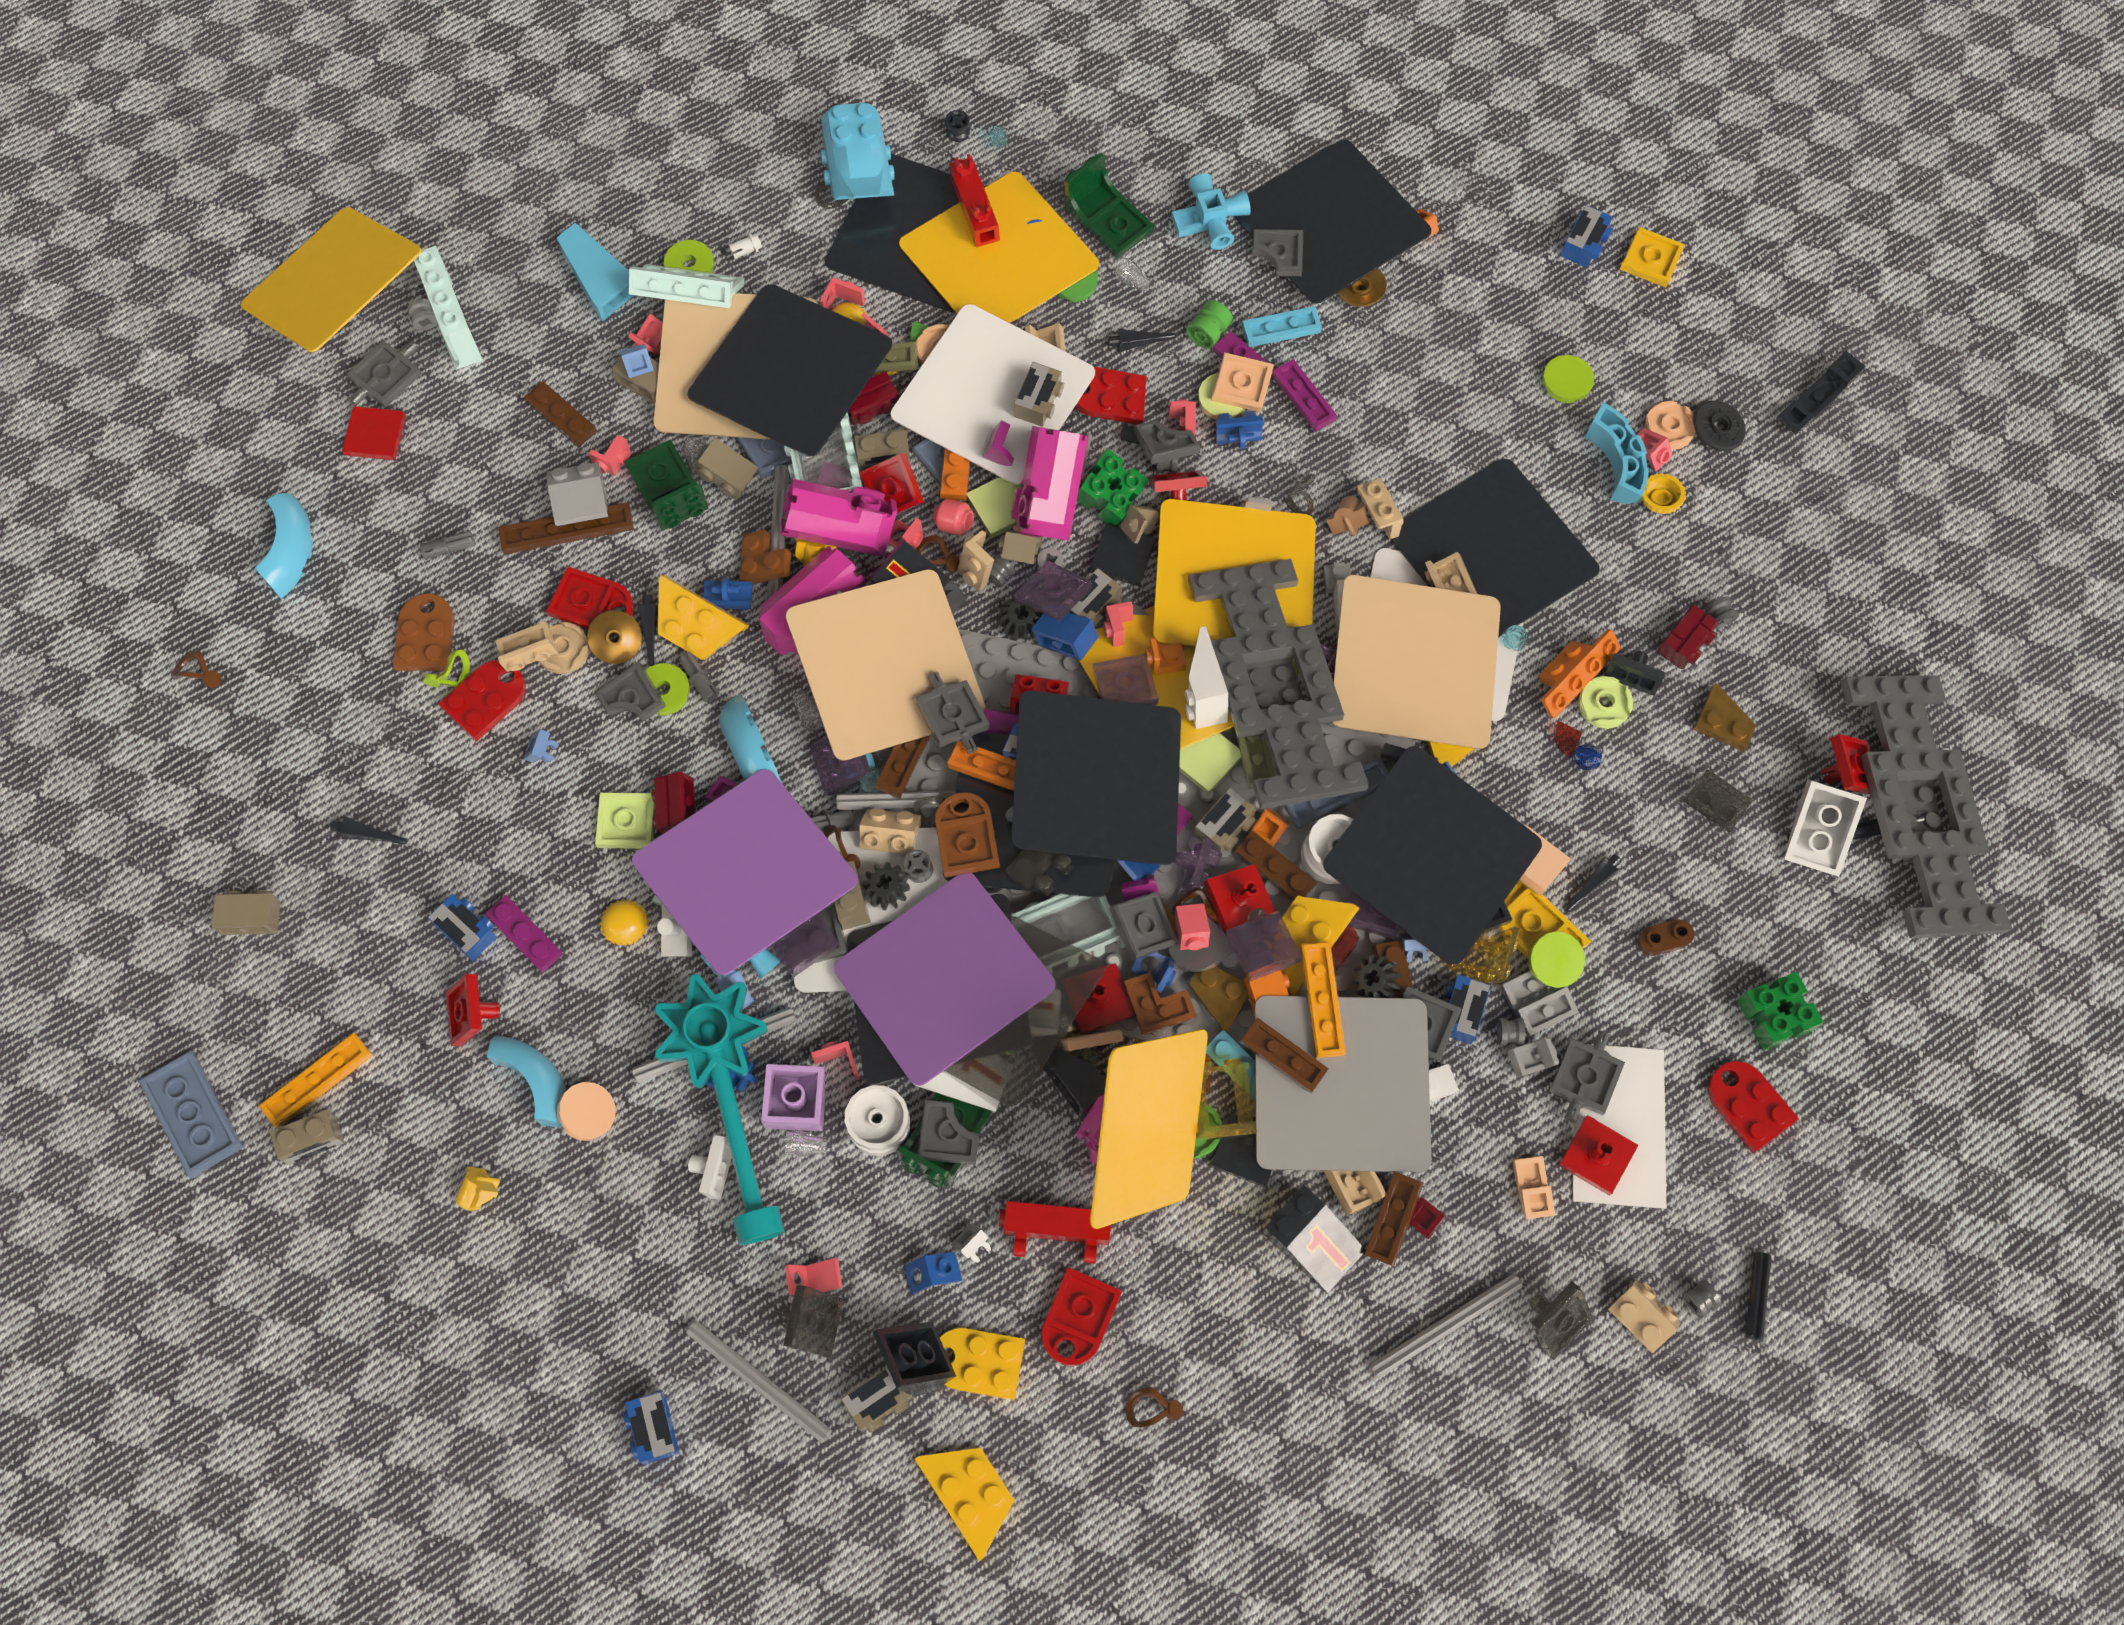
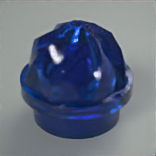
M1584 744L1575 750L1573 758L1575 759V764L1580 766L1582 770L1589 771L1600 766L1602 752L1593 744Z

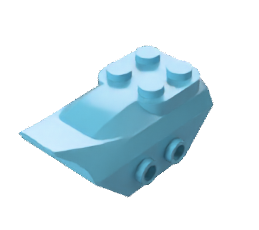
M868 103L841 104L830 108L821 119L824 150H820L822 165L827 167V170H824L825 185H830L831 196L835 200L894 195L892 185L894 167L888 163V160H891L890 146L885 145L880 114L876 108Z

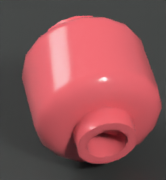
M945 499L935 508L933 519L936 521V526L941 532L963 535L971 529L974 513L965 502Z

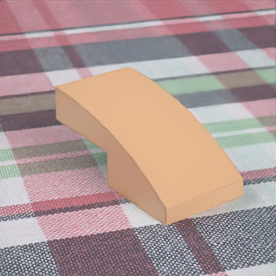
M1543 1156L1512 1159L1518 1194L1525 1219L1555 1215L1551 1186L1547 1184Z

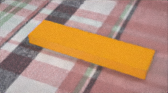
M1330 941L1301 944L1315 1057L1318 1059L1345 1056L1346 1052Z
M353 1032L262 1102L259 1107L273 1126L278 1129L373 1055L357 1034Z

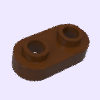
M1681 919L1649 926L1639 934L1637 944L1639 949L1649 956L1680 950L1692 942L1694 929L1691 924ZM1676 929H1681L1684 932V936H1679ZM1650 936H1655L1658 939V943H1653L1650 940Z

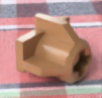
M1354 496L1344 497L1340 501L1337 510L1331 513L1330 517L1326 520L1333 535L1349 530L1351 536L1356 535L1360 526L1370 522L1365 513L1367 510L1366 505Z

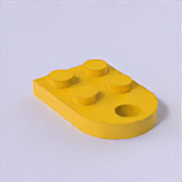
M966 1328L950 1330L940 1337L944 1349H952L955 1353V1360L951 1365L957 1377L944 1384L946 1387L953 1390L1015 1401L1025 1339Z

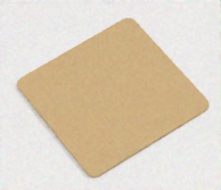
M735 293L732 297V306L730 308L665 299L654 413V426L656 430L662 433L770 439L690 401L687 394L691 385L757 295ZM805 298V299H807V300H810V301H812V302L818 304V303H817L814 299H812V298Z
M923 570L796 605L788 609L786 621L830 746L837 759L843 761L932 735L916 704L917 697L928 694L934 689L928 678L931 673L939 672L945 685L967 680L984 712L986 706L941 581L935 571Z
M1358 575L1348 576L1343 583L1333 681L1344 717L1343 720L1332 722V724L1345 729L1476 749L1485 748L1490 742L1500 621L1499 601L1494 597Z

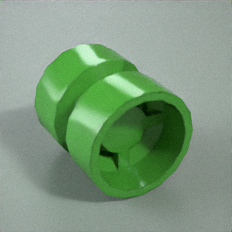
M1208 300L1200 309L1198 315L1187 326V334L1200 347L1211 349L1220 339V334L1224 333L1232 323L1233 316L1222 303Z

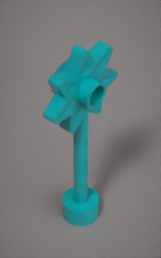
M693 974L689 981L686 1003H659L655 1006L656 1014L672 1030V1033L656 1050L655 1056L660 1062L687 1060L692 1084L698 1089L703 1088L708 1079L712 1077L746 1213L736 1216L732 1220L739 1246L753 1244L785 1233L779 1206L765 1208L763 1206L729 1070L740 1076H746L749 1073L742 1045L766 1034L768 1028L764 1021L742 1014L747 994V988L743 982H737L715 995L700 975Z

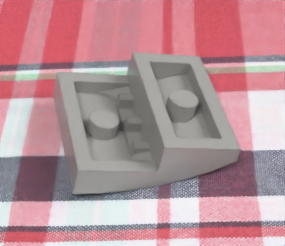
M1530 970L1499 984L1516 1018L1524 1019L1525 1032L1528 1036L1579 1013L1568 987L1553 988L1545 986L1532 975Z

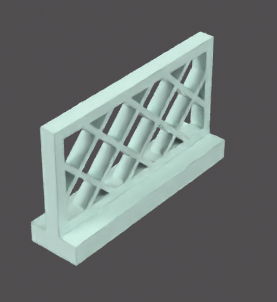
M646 264L642 268L632 266L629 269V294L730 308L732 306V297L744 286L745 278Z

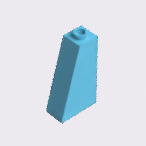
M576 223L561 232L557 237L561 252L599 319L604 321L634 296L629 294V270Z

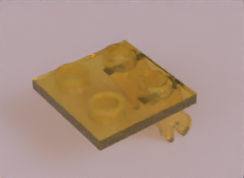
M1511 927L1490 936L1488 941L1477 939L1472 948L1487 953L1483 967L1461 962L1457 965H1449L1448 968L1455 972L1476 977L1477 981L1491 986L1505 981L1511 972L1510 960L1512 954L1517 949L1519 943L1517 938L1519 928Z

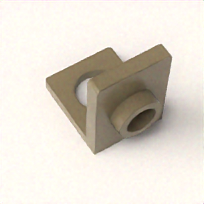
M1130 505L1120 528L1133 543L1138 544L1142 534H1152L1159 519L1160 511L1158 509Z

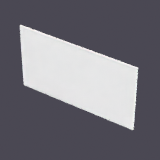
M1606 1045L1604 1050L1611 1056L1624 1061V1067L1606 1113L1602 1116L1589 1109L1581 1108L1576 1123H1573V1137L1585 1116L1589 1115L1639 1146L1612 1195L1605 1194L1573 1175V1201L1666 1209L1664 1050Z

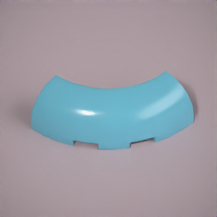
M1603 402L1585 438L1595 443L1606 454L1612 465L1615 484L1610 500L1625 504L1636 503L1641 499L1648 481L1649 468H1647L1645 456L1647 451L1640 435H1636L1628 425L1629 420L1616 409Z
M280 493L266 500L275 516L276 535L269 553L255 567L264 581L281 599L292 590L302 577V570L307 559H310L313 545L311 523L301 503L291 493Z
M742 694L733 697L722 708L719 722L721 731L744 781L760 770H770L781 782L767 749H761L765 742L753 717L750 715L751 712Z
M495 1035L490 1042L486 1057L494 1065L508 1067L525 1077L534 1097V1119L541 1126L562 1127L561 1122L559 1123L557 1118V1104L561 1095L567 1090L556 1067L545 1055L531 1045L510 1037Z

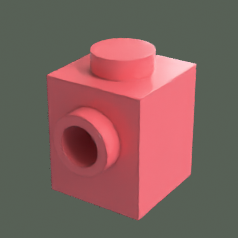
M1204 903L1176 906L1174 923L1180 950H1199L1208 947L1210 928Z

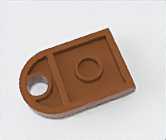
M421 594L413 597L403 606L399 614L393 667L396 671L446 670L448 658L452 652L455 616L445 599L435 594ZM428 603L435 604L431 612H422L424 605Z
M957 793L946 798L938 807L935 816L944 876L951 877L1000 868L993 823L987 803L979 796L971 793ZM959 803L969 805L968 810L964 813L954 811V807Z

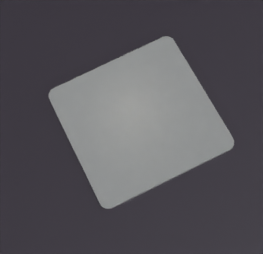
M1260 997L1255 1004V1020L1258 1017L1329 1069L1314 1091L1309 1093L1255 1054L1256 1159L1258 1164L1262 1168L1270 1170L1426 1171L1431 1166L1432 1158L1427 1008L1424 1002L1419 999L1338 997L1346 1055L1316 1059L1307 997Z

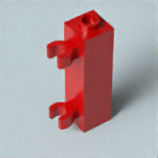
M967 154L966 159L958 160L957 157L954 158L953 162L949 163L950 179L976 248L1000 241L999 225L973 158L970 154Z
M1007 1201L1006 1209H1000L999 1227H1004V1235L1015 1236L1013 1254L1017 1257H1025L1027 1238L1086 1243L1084 1263L1096 1264L1097 1244L1109 1245L1111 1225L1099 1229L1091 1226V1209Z

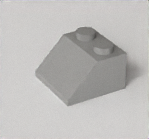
M599 462L582 463L579 466L569 468L559 467L547 472V486L556 526L608 517L606 486Z

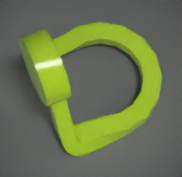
M454 650L450 653L446 670L439 675L425 674L423 682L432 687H439L440 684L457 687L469 676L470 661L468 655L463 650ZM458 655L463 663L458 682L447 680L445 678L449 676L454 659Z

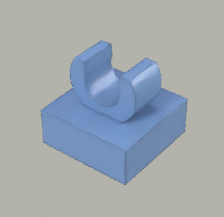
M645 344L620 351L629 378L654 371Z
M539 729L530 738L524 760L532 763L539 759L544 762H551L554 760V757L547 754L546 747L556 749L559 744L554 740H548L549 732Z
M1399 933V940H1402L1407 961L1412 962V954L1415 951H1420L1422 961H1427L1428 953L1426 950L1429 949L1409 934Z

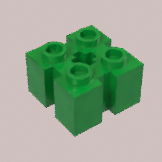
M1107 448L1096 459L1087 473L1088 476L1081 481L1077 502L1086 509L1093 506L1099 511L1096 516L1106 524L1116 526L1123 520L1130 505H1133L1132 501L1139 496L1149 479L1133 467L1129 471L1121 466L1124 460Z
M1797 971L1777 979L1770 986L1766 983L1751 989L1737 999L1746 1020L1753 1018L1758 1026L1753 1030V1033L1762 1051L1780 1045L1790 1037L1795 1039L1810 1033L1824 1023L1814 1002L1806 1004L1803 995L1808 991Z

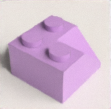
M766 1064L761 1118L765 1129L823 1131L825 1067Z

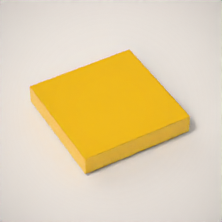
M1638 227L1619 270L1666 288L1685 244Z

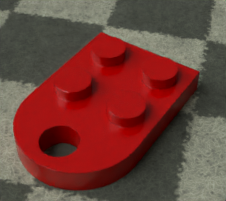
M1094 367L1095 376L1087 387L1088 393L1081 396L1075 408L1082 414L1091 417L1137 425L1142 424L1144 421L1147 376Z
M568 566L546 612L550 617L589 629L590 624L598 615L607 611H613L619 606L625 607V613L633 617L634 602L629 591L623 585Z
M498 660L489 661L477 668L441 700L438 705L477 742L521 702L526 690L525 680L520 670L507 672ZM505 673L514 674V679L511 682H501V677Z
M1740 1061L1726 1063L1719 1067L1709 1080L1708 1095L1712 1105L1752 1154L1756 1153L1799 1120L1798 1116L1762 1073L1748 1063ZM1723 1072H1729L1735 1077L1734 1086H1728L1722 1081Z
M1068 1267L1042 1329V1341L1047 1354L1054 1361L1065 1366H1079L1091 1360L1101 1345L1121 1297L1122 1290ZM1062 1341L1071 1342L1075 1348L1074 1354L1068 1358L1061 1357L1057 1352L1059 1343Z

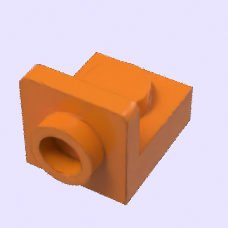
M1150 638L1149 648L1145 649V658L1147 665L1151 664L1153 675L1185 671L1186 663L1181 643L1157 645L1156 638Z

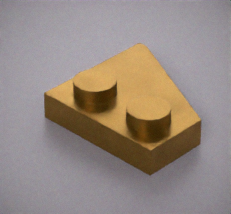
M1714 683L1693 730L1744 752L1749 745L1756 725L1720 685Z
M1217 967L1196 972L1189 984V988L1202 1001L1203 1007L1209 1015H1212L1219 1024L1220 1030H1224L1228 1034L1248 997L1244 981Z

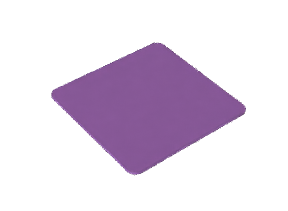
M770 770L758 771L637 851L632 857L633 866L709 965L720 975L731 973L852 890L858 883V876Z
M972 873L957 875L844 955L834 965V972L909 1080L917 1086L926 1084L1051 994L1056 986L1052 975Z

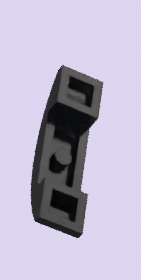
M1846 350L1808 390L1786 407L1777 416V419L1793 433L1798 434L1815 420L1858 377L1866 366Z

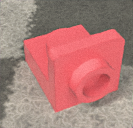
M1187 400L1171 401L1169 418L1179 419V431L1191 430L1195 436L1196 402H1189Z
M1643 427L1637 435H1640L1647 451L1645 456L1649 460L1651 469L1658 471L1672 456L1668 438Z

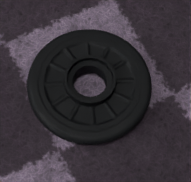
M1707 401L1701 404L1694 413L1693 425L1695 432L1707 446L1719 451H1730L1740 446L1746 434L1745 423L1739 412L1731 405L1722 401ZM1714 421L1721 422L1725 430H1719L1715 426Z

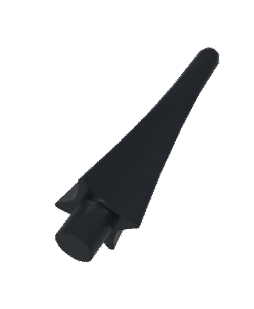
M1118 328L1116 336H1108V346H1118V351L1122 352L1150 343L1175 339L1177 335L1176 333L1143 332Z
M643 595L642 604H637L645 636L648 664L653 666L655 663L654 648L658 608L656 603H653L652 595Z
M344 816L343 822L337 820L331 822L330 830L339 832L338 834H341L342 839L407 844L406 838L377 830Z
M1613 854L1608 860L1604 857L1583 888L1566 906L1565 910L1567 912L1572 911L1590 893L1616 875V872L1619 871L1617 866L1622 862L1621 858L1616 854Z

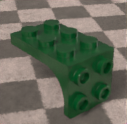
M1101 152L1096 156H1091L1083 166L1071 171L1065 179V210L1118 259L1154 232L1155 225L1115 188L1106 171V156Z
M671 439L624 461L628 472L661 531L675 528L682 521L690 517H697L709 509L701 483L694 481Z
M937 1092L931 1100L953 1103L954 1114L959 1124L968 1131L979 1135L992 1113V1110ZM921 1118L907 1143L903 1147L898 1146L896 1149L898 1161L902 1163L900 1167L916 1175L917 1171L927 1177L926 1181L941 1189L944 1185L950 1189L963 1164L926 1160L918 1156Z

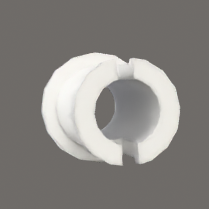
M749 233V237L728 244L734 259L753 251L759 252L758 249L762 248L757 234L752 235Z

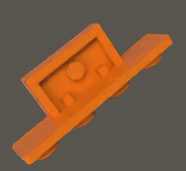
M1606 629L1592 645L1571 641L1538 675L1542 684L1552 686L1541 698L1549 717L1556 718L1611 660L1614 653L1621 649L1613 630Z

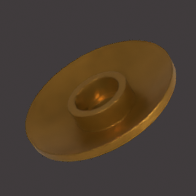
M1376 269L1338 292V295L1344 302L1352 306L1366 307L1380 301L1386 292V278L1379 269Z
M607 611L598 615L592 621L588 629L587 640L592 653L598 659L609 664H621L637 654L642 642V633L636 620L629 614L622 611ZM612 632H616L620 636L619 641L616 643L611 642L609 639V635Z

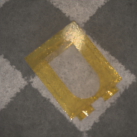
M1241 1058L1223 1060L1224 1066L1213 1067L1212 1061L1205 1062L1196 1139L1257 1133L1256 1121L1253 1122L1247 1072L1249 1063L1241 1064ZM1213 1072H1225L1233 1081L1238 1123L1210 1126L1205 1084L1208 1076Z

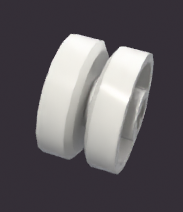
M1332 814L1323 817L1311 828L1309 834L1304 839L1301 848V861L1307 873L1315 880L1325 884H1340L1339 881L1324 870L1323 861L1352 823L1353 818L1342 814Z
M872 1085L863 1088L851 1097L845 1109V1124L851 1141L860 1151L871 1156H885L896 1152L897 1147L905 1143L910 1133L911 1119L906 1103L897 1091L889 1087ZM875 1118H879V1120H880L881 1122H880V1123H874L873 1120H874Z

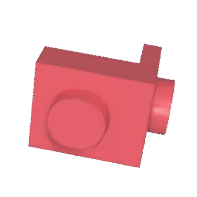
M650 313L637 335L631 332L628 335L635 342L633 346L645 344L647 351L658 354L661 349L663 321Z
M617 435L604 455L592 449L588 455L592 463L599 462L603 474L607 472L615 476L621 466L625 465L624 461L630 458L631 451L627 439Z
M1118 602L1106 606V620L1103 622V628L1106 638H1111L1113 647L1124 645V627L1122 622L1133 620L1132 602Z

